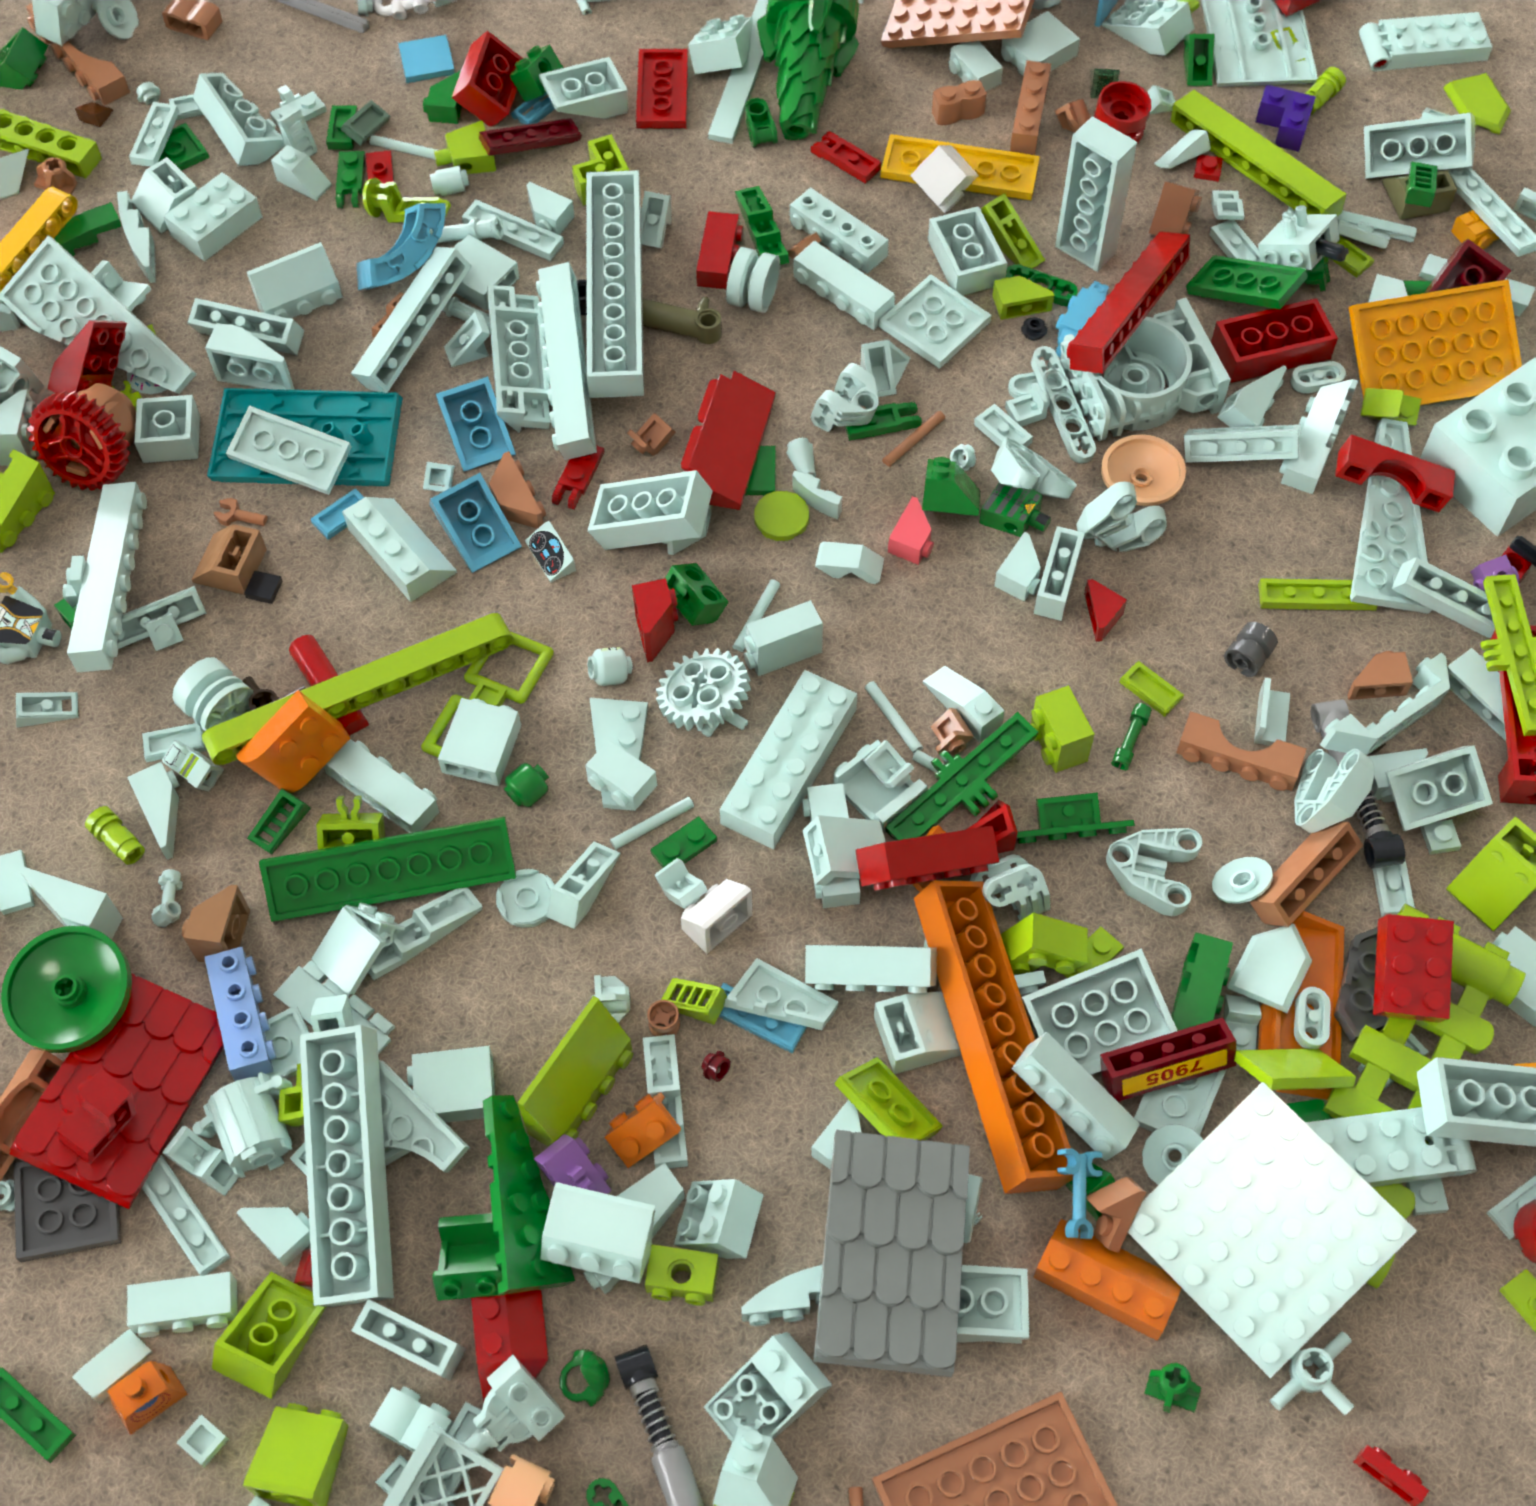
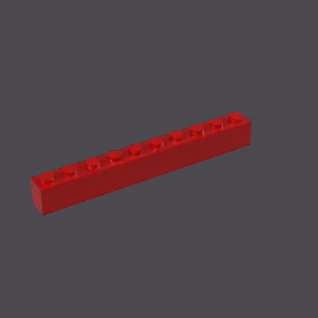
M1160 231L1150 241L1145 251H1142L1140 257L1133 262L1132 267L1128 272H1125L1120 282L1116 283L1112 292L1097 307L1092 317L1088 318L1087 323L1078 331L1076 337L1069 342L1067 358H1070V370L1104 373L1189 261L1190 234Z

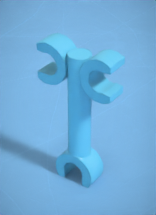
M1071 1148L1059 1149L1057 1154L1064 1155L1068 1163L1065 1168H1057V1172L1063 1175L1073 1174V1217L1065 1226L1066 1238H1078V1229H1080V1239H1092L1093 1227L1090 1221L1086 1219V1177H1099L1102 1175V1171L1095 1170L1092 1166L1093 1159L1102 1158V1153L1099 1151H1087L1083 1154H1078L1076 1150Z

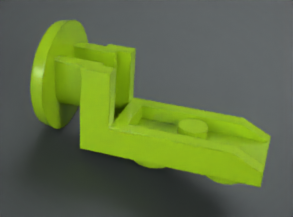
M371 178L366 181L363 188V205L368 215L378 218L383 211L387 222L404 223L405 209L419 203H446L445 217L451 207L450 201L439 197H402L396 182L382 184L379 179Z

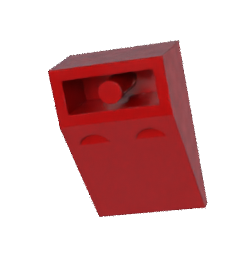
M89 320L53 363L47 389L55 393L65 390L68 393L73 391L78 393L90 388L95 383L112 387L111 383L114 371L118 366V356L121 344L125 339L127 323L124 321Z

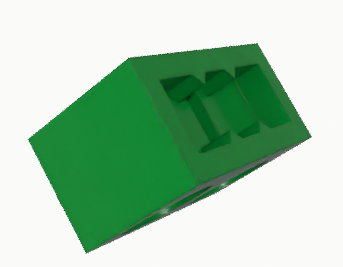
M697 563L672 565L665 577L668 588H674L676 607L692 626L714 623L719 619L729 603Z

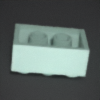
M321 242L247 272L257 306L262 313L291 319L301 314H309L313 309L325 304L331 305L337 299L342 298L338 280Z
M556 1182L542 1235L541 1260L640 1284L651 1252L655 1206Z

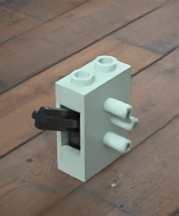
M1304 205L1295 208L1296 214H1293L1291 211L1284 212L1282 220L1258 244L1260 262L1304 268L1306 270H1312L1323 256L1342 262L1346 259V255L1349 254L1348 248L1336 243L1339 240L1337 214H1307L1306 206Z

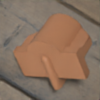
M1083 99L1067 103L1055 110L1062 128L1072 132H1076L1091 118Z
M49 158L36 168L38 177L34 182L35 187L44 190L49 187H55L68 194H72L77 185L75 175L66 168V164L62 159Z

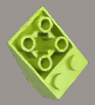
M1516 816L1446 888L1450 894L1493 932L1536 891V833Z

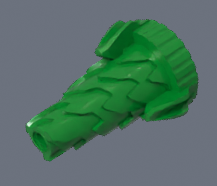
M768 0L765 15L757 20V29L760 45L764 52V60L769 63L775 60V66H778L776 92L780 107L779 122L785 140H801L807 138L809 133L817 134L820 108L827 93V86L832 85L833 76H842L843 71L849 65L859 45L855 37L860 8L858 0Z

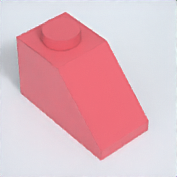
M912 496L891 533L888 542V553L919 565L923 557H929L934 542L931 541L932 529L918 498Z

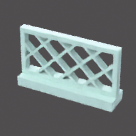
M433 1423L427 1428L383 1506H409L414 1496L416 1497L417 1505L413 1506H433L441 1503L444 1506H450L449 1501L468 1496L470 1506H483L504 1468L446 1434L445 1429ZM444 1444L457 1451L460 1466L441 1470L438 1455ZM465 1457L474 1462L466 1464ZM434 1463L436 1472L428 1474ZM482 1466L493 1473L486 1486L472 1489L467 1469ZM462 1471L466 1491L447 1496L443 1476ZM437 1477L442 1498L423 1503L420 1492L422 1482ZM482 1492L475 1504L473 1494Z

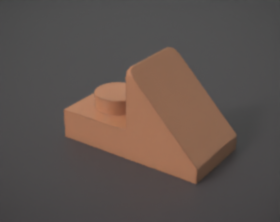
M1124 1177L1086 1197L1102 1213L1096 1222L1093 1235L1107 1249L1119 1252L1146 1194V1191L1129 1177Z

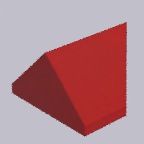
M998 800L975 824L967 829L993 826L998 853L1014 850L1018 831L1010 806Z

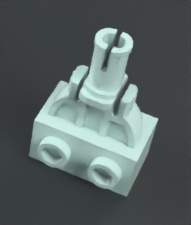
M512 1355L487 1378L492 1389L484 1400L482 1412L473 1419L474 1424L477 1426L476 1431L463 1444L481 1455L489 1448L493 1449L494 1447L501 1452L508 1444L522 1442L532 1435L540 1441L566 1416L555 1400L520 1361ZM454 1450L452 1454L460 1463L458 1453ZM465 1457L466 1464L474 1462Z

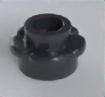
M1033 317L1023 322L1021 331L1027 339L1035 341L1045 336L1048 328L1045 326L1044 320Z

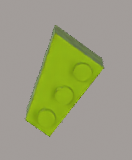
M15 449L9 455L12 461L4 474L0 472V553L7 547L14 545L18 534L25 527L32 525L38 512L43 507L49 506L55 495L40 463Z

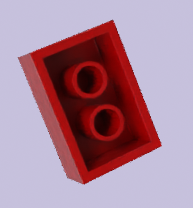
M486 31L470 45L452 99L481 121L483 120L486 125L495 126L509 115L517 91L509 75L516 69L515 64L523 58L492 33Z
M1387 914L1378 919L1373 1016L1438 1023L1450 1019L1454 921Z

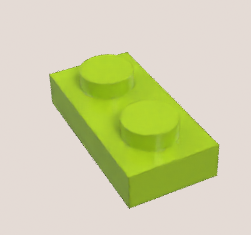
M1100 926L1088 938L1087 964L1071 974L1063 975L1066 978H1070L1112 961L1123 951L1124 946Z

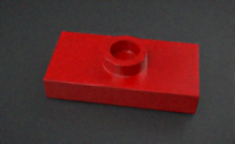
M391 150L366 153L367 179L377 178L382 184L394 182Z

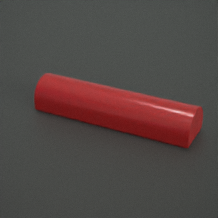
M303 635L295 639L289 646L291 657L310 687L338 676V673L314 636ZM360 709L337 718L349 736L369 726V722Z

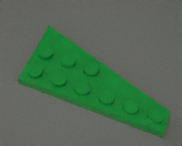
M492 1095L483 1100L485 1136L491 1141L492 1154L487 1156L488 1168L493 1169L494 1182L490 1184L493 1233L499 1238L500 1251L495 1254L496 1266L501 1267L503 1280L498 1283V1293L503 1295L569 1285L575 1282L570 1266L541 1260L542 1235L550 1200L546 1194L539 1167L534 1161V1155L519 1113V1107L514 1095Z

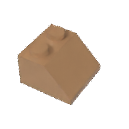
M237 885L228 886L192 908L189 919L184 921L182 937L197 961L205 962V956L240 947L251 910Z

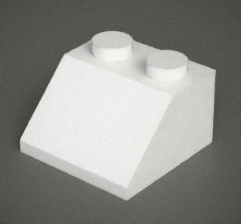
M728 879L720 885H713L706 892L705 898L698 904L693 903L684 910L681 917L682 930L708 954L752 916V890L746 885Z

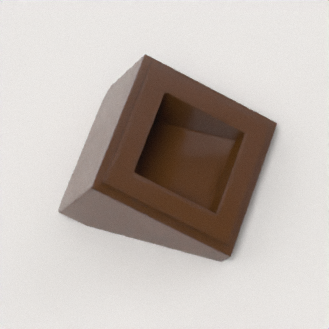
M94 102L75 108L80 121L97 127H101L114 111L109 107Z

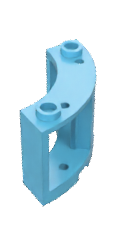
M419 203L405 209L403 229L393 247L379 258H371L356 263L358 290L376 288L399 281L419 269L431 256L438 239L442 235L446 203Z

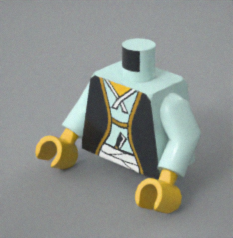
M2 572L0 577L7 581L8 585L0 584V593L9 592L11 595L10 597L5 596L0 604V662L11 664L25 660L27 657L36 658L42 645L57 647L61 641V632L51 629L52 623L47 616V610L22 587L18 586L16 588L13 585L14 579L11 574Z

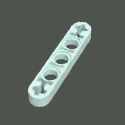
M1041 346L1034 351L1031 360L1032 369L1041 389L1045 390L1049 395L1050 406L1048 407L1069 456L1077 463H1087L1091 461L1095 454V442L1057 353L1050 347ZM1044 360H1049L1047 366ZM1056 378L1061 385L1052 387L1048 385L1046 380ZM1064 400L1069 403L1070 408L1067 410L1060 409L1056 402ZM1075 423L1079 426L1080 431L1070 432L1067 430L1066 424ZM1079 444L1083 450L1088 449L1087 454H1084L1083 451H1077Z

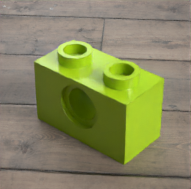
M651 1245L645 1280L646 1292L652 1293V1298L661 1301H670L672 1296L685 1298L686 1303L696 1306L705 1305V1301L713 1302L719 1267V1255L716 1253ZM678 1271H687L691 1274L690 1279L682 1284L675 1282L673 1276Z

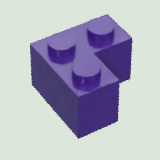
M1266 85L1256 123L1279 128L1275 145L1299 152L1316 96Z

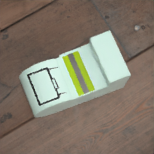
M174 740L162 759L165 765L187 779L188 783L197 789L209 791L215 785L224 770L200 752L177 740ZM212 770L211 776L207 780H205L210 771Z

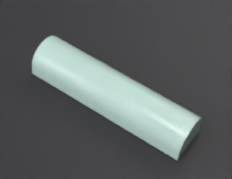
M195 586L123 614L121 620L122 634L118 635L117 641L118 649L149 637L144 623L172 612L176 624L179 625L206 614Z

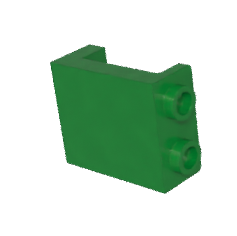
M492 1213L439 1218L438 1230L441 1248L438 1271H434L432 1276L437 1301L499 1295L498 1283L503 1280L502 1269L496 1266L495 1254L500 1251L499 1238L493 1233Z

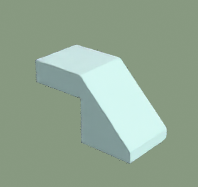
M823 541L819 546L815 567L833 578L839 579L851 572L870 584H876L880 582L884 558L864 545Z
M182 1126L162 1152L182 1169L224 1196L239 1178L235 1176L233 1169L229 1166L224 1151L210 1146L188 1127Z

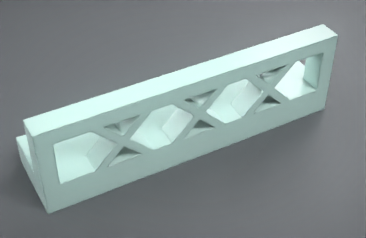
M1301 424L1188 429L1184 435L1185 463L1298 459Z

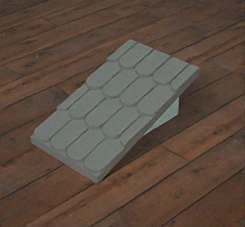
M836 1129L833 1143L814 1362L952 1377L956 1359L970 1146L927 1140L919 1141L918 1139L894 1136L886 1137L885 1135Z

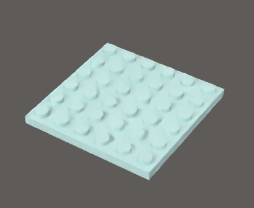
M1264 1082L1142 1201L1128 1231L1143 1249L1269 1378L1417 1232L1410 1223Z

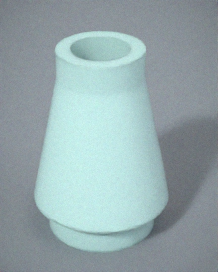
M797 438L790 441L787 445L788 450L786 453L797 472L808 473L816 477L813 444L807 438Z

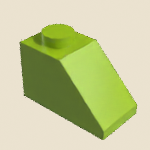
M1016 276L994 280L992 297L1000 320L1052 311L1054 293L1026 278Z

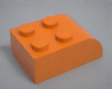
M297 690L236 754V757L240 762L279 790L282 788L289 793H293L303 788L351 738L336 718Z

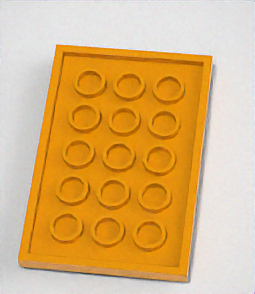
M1509 279L1356 304L1348 307L1363 399L1365 389L1403 390V395L1421 398L1420 406L1474 397L1522 366Z

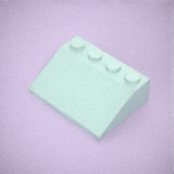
M1142 948L1022 997L1028 1019L1036 1037L1038 1038L1045 1032H1048L1090 1075L1101 1071L1100 1054L1177 1031Z

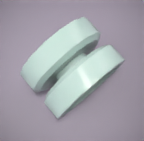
M740 247L729 272L726 289L727 303L744 307L748 302L750 310L766 313L778 283L780 271L779 256L763 253L758 257L756 250Z

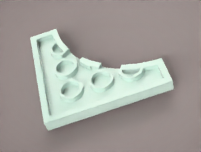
M379 1060L384 1148H397L414 1152L434 1163L443 1172L448 1173L470 1147L384 1061ZM304 1142L290 1159L307 1176Z

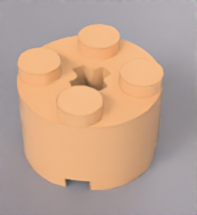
M512 1454L510 1464L514 1466L513 1468L508 1465L505 1466L488 1504L491 1506H538L541 1502L546 1505L555 1486V1479L551 1478L552 1472Z

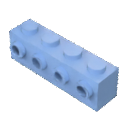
M242 946L205 956L204 959L227 1063L234 1081L256 1077L260 1072L264 1074L274 1072L271 1060L276 1059V1053L272 1040L266 1041L265 1031L270 1030L266 1013H260L258 1003L263 1002V997L259 984L253 985L252 975L257 974L253 957H246Z

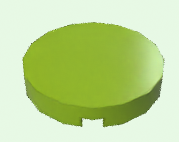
M775 491L766 494L758 501L754 509V523L766 538L775 541H789L806 530L809 524V507L805 500L795 493Z

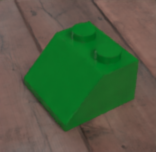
M24 27L0 50V87L22 90L26 85L31 86L38 77V74L35 72L36 69H40L47 59L44 54L48 45Z
M946 457L928 459L922 510L979 516L981 490L958 463L950 461Z

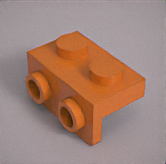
M662 1092L654 1097L647 1094L634 1105L636 1109L628 1115L622 1112L609 1122L611 1128L604 1138L627 1168L670 1140L681 1130V1127L662 1104L665 1098Z

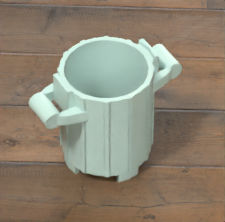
M260 1072L258 1073L259 1077L237 1080L222 1087L211 1095L208 1103L203 1106L206 1117L193 1125V1132L202 1137L210 1139L215 1134H218L229 1166H231L237 1177L244 1178L245 1171L253 1170L266 1164L269 1170H273L284 1164L282 1156L288 1150L293 1149L285 1124L278 1122L279 1108L276 1100L279 1099L280 1090L293 1087L292 1082L276 1075L271 1079L269 1075Z

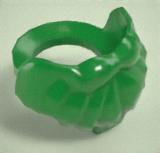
M589 1349L576 1350L573 1353L572 1360L561 1371L559 1378L560 1389L563 1395L570 1401H586L590 1407L594 1406L602 1399L610 1383V1374L605 1360ZM576 1366H580V1370L589 1384L579 1394L572 1393L568 1389L566 1381L568 1373Z

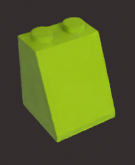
M288 1403L287 1408L275 1406L246 1474L243 1486L262 1499L297 1506H327L349 1427L341 1419L342 1414L324 1409L321 1410L320 1414L307 1412L308 1407L295 1403Z

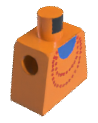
M152 1360L127 1375L107 1391L115 1411L130 1435L188 1395L171 1366Z

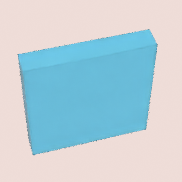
M446 35L398 43L407 83L449 76L455 73Z

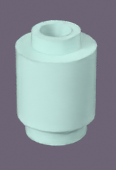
M460 165L436 170L435 174H430L435 195L441 194V196L464 192L466 191L465 186L469 185L466 170H461Z

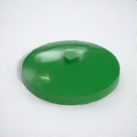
M64 926L49 930L25 945L11 962L4 977L1 991L4 1017L11 1030L20 1039L36 1049L50 1053H68L91 1046L114 1028L128 1005L132 988L129 962L121 948L98 930L84 926Z

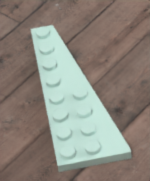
M1382 418L1377 424L1374 442L1412 455L1408 423ZM1372 476L1368 479L1350 594L1351 602L1429 614L1432 609L1391 589L1403 563L1416 557L1428 563L1420 506L1413 504L1408 491L1396 480L1386 476Z

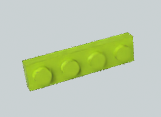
M1260 578L1258 584L1260 609L1376 611L1378 606L1351 602L1350 594L1353 580Z

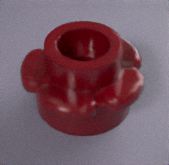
M717 1051L716 1054L709 1053L704 1058L701 1066L704 1078L719 1082L728 1073L731 1061L725 1057L723 1051Z

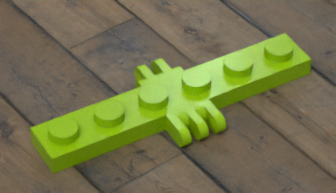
M1516 575L1486 576L1483 585L1498 639L1485 640L1480 643L1481 649L1485 651L1483 653L1484 660L1489 661L1486 663V668L1489 672L1507 671L1524 736L1536 735V637H1533Z

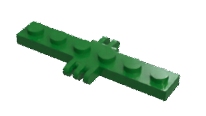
M1017 711L964 759L958 754L952 757L946 750L942 751L939 755L946 763L945 765L938 758H934L931 761L932 766L937 770L935 776L938 781L885 827V831L895 841L925 836L933 826L940 823L961 803L974 816H977L981 811L974 804L975 801L984 809L990 805L983 796L984 793L992 801L998 798V794L986 781L1038 736V731Z

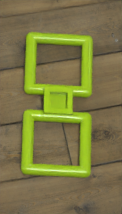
M511 632L514 638L513 645L540 655L519 691L478 675L488 657L471 663L464 674V680L476 686L468 700L480 699L487 704L498 707L504 703L506 698L519 704L525 703L553 657L554 650L549 646ZM457 694L450 697L421 745L422 751L437 758L439 757L442 746L436 743L456 712L461 698H467Z

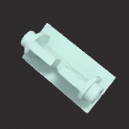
M359 903L358 907L345 905V907L369 923V929L387 941L384 947L392 944L395 929L405 930L404 926L394 922L395 917L393 915L379 912L375 906L366 903Z

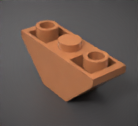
M508 451L503 454L489 482L490 491L507 520L538 529L544 524L545 509L541 501H535L533 497L535 496V491L530 480H524V470L520 461H514Z

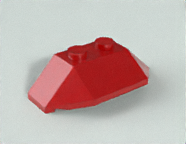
M541 1290L471 1298L476 1360L484 1402L487 1394L492 1389L487 1378L512 1355L520 1361L535 1379L549 1361Z

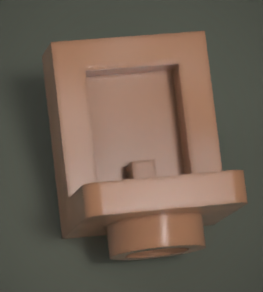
M655 413L652 414L637 433L631 429L627 432L634 439L631 442L632 446L642 454L647 451L653 456L676 433Z
M949 708L931 726L940 741V744L935 748L938 754L946 750L950 755H957L966 748V744L974 737L955 708Z

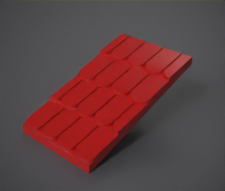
M132 973L130 999L118 1023L106 1036L96 1043L68 1054L41 1095L38 1104L18 1132L9 1153L20 1160L126 1209H130L224 1048L215 1011L196 1002L193 1003L183 996L170 990H165L163 987L139 976L137 977ZM102 1069L132 1092L136 1115L90 1164L59 1140L56 1130L59 1128L58 1123L67 1112H74L79 1107L80 1103L77 1093L82 1081L89 1075L94 1076Z

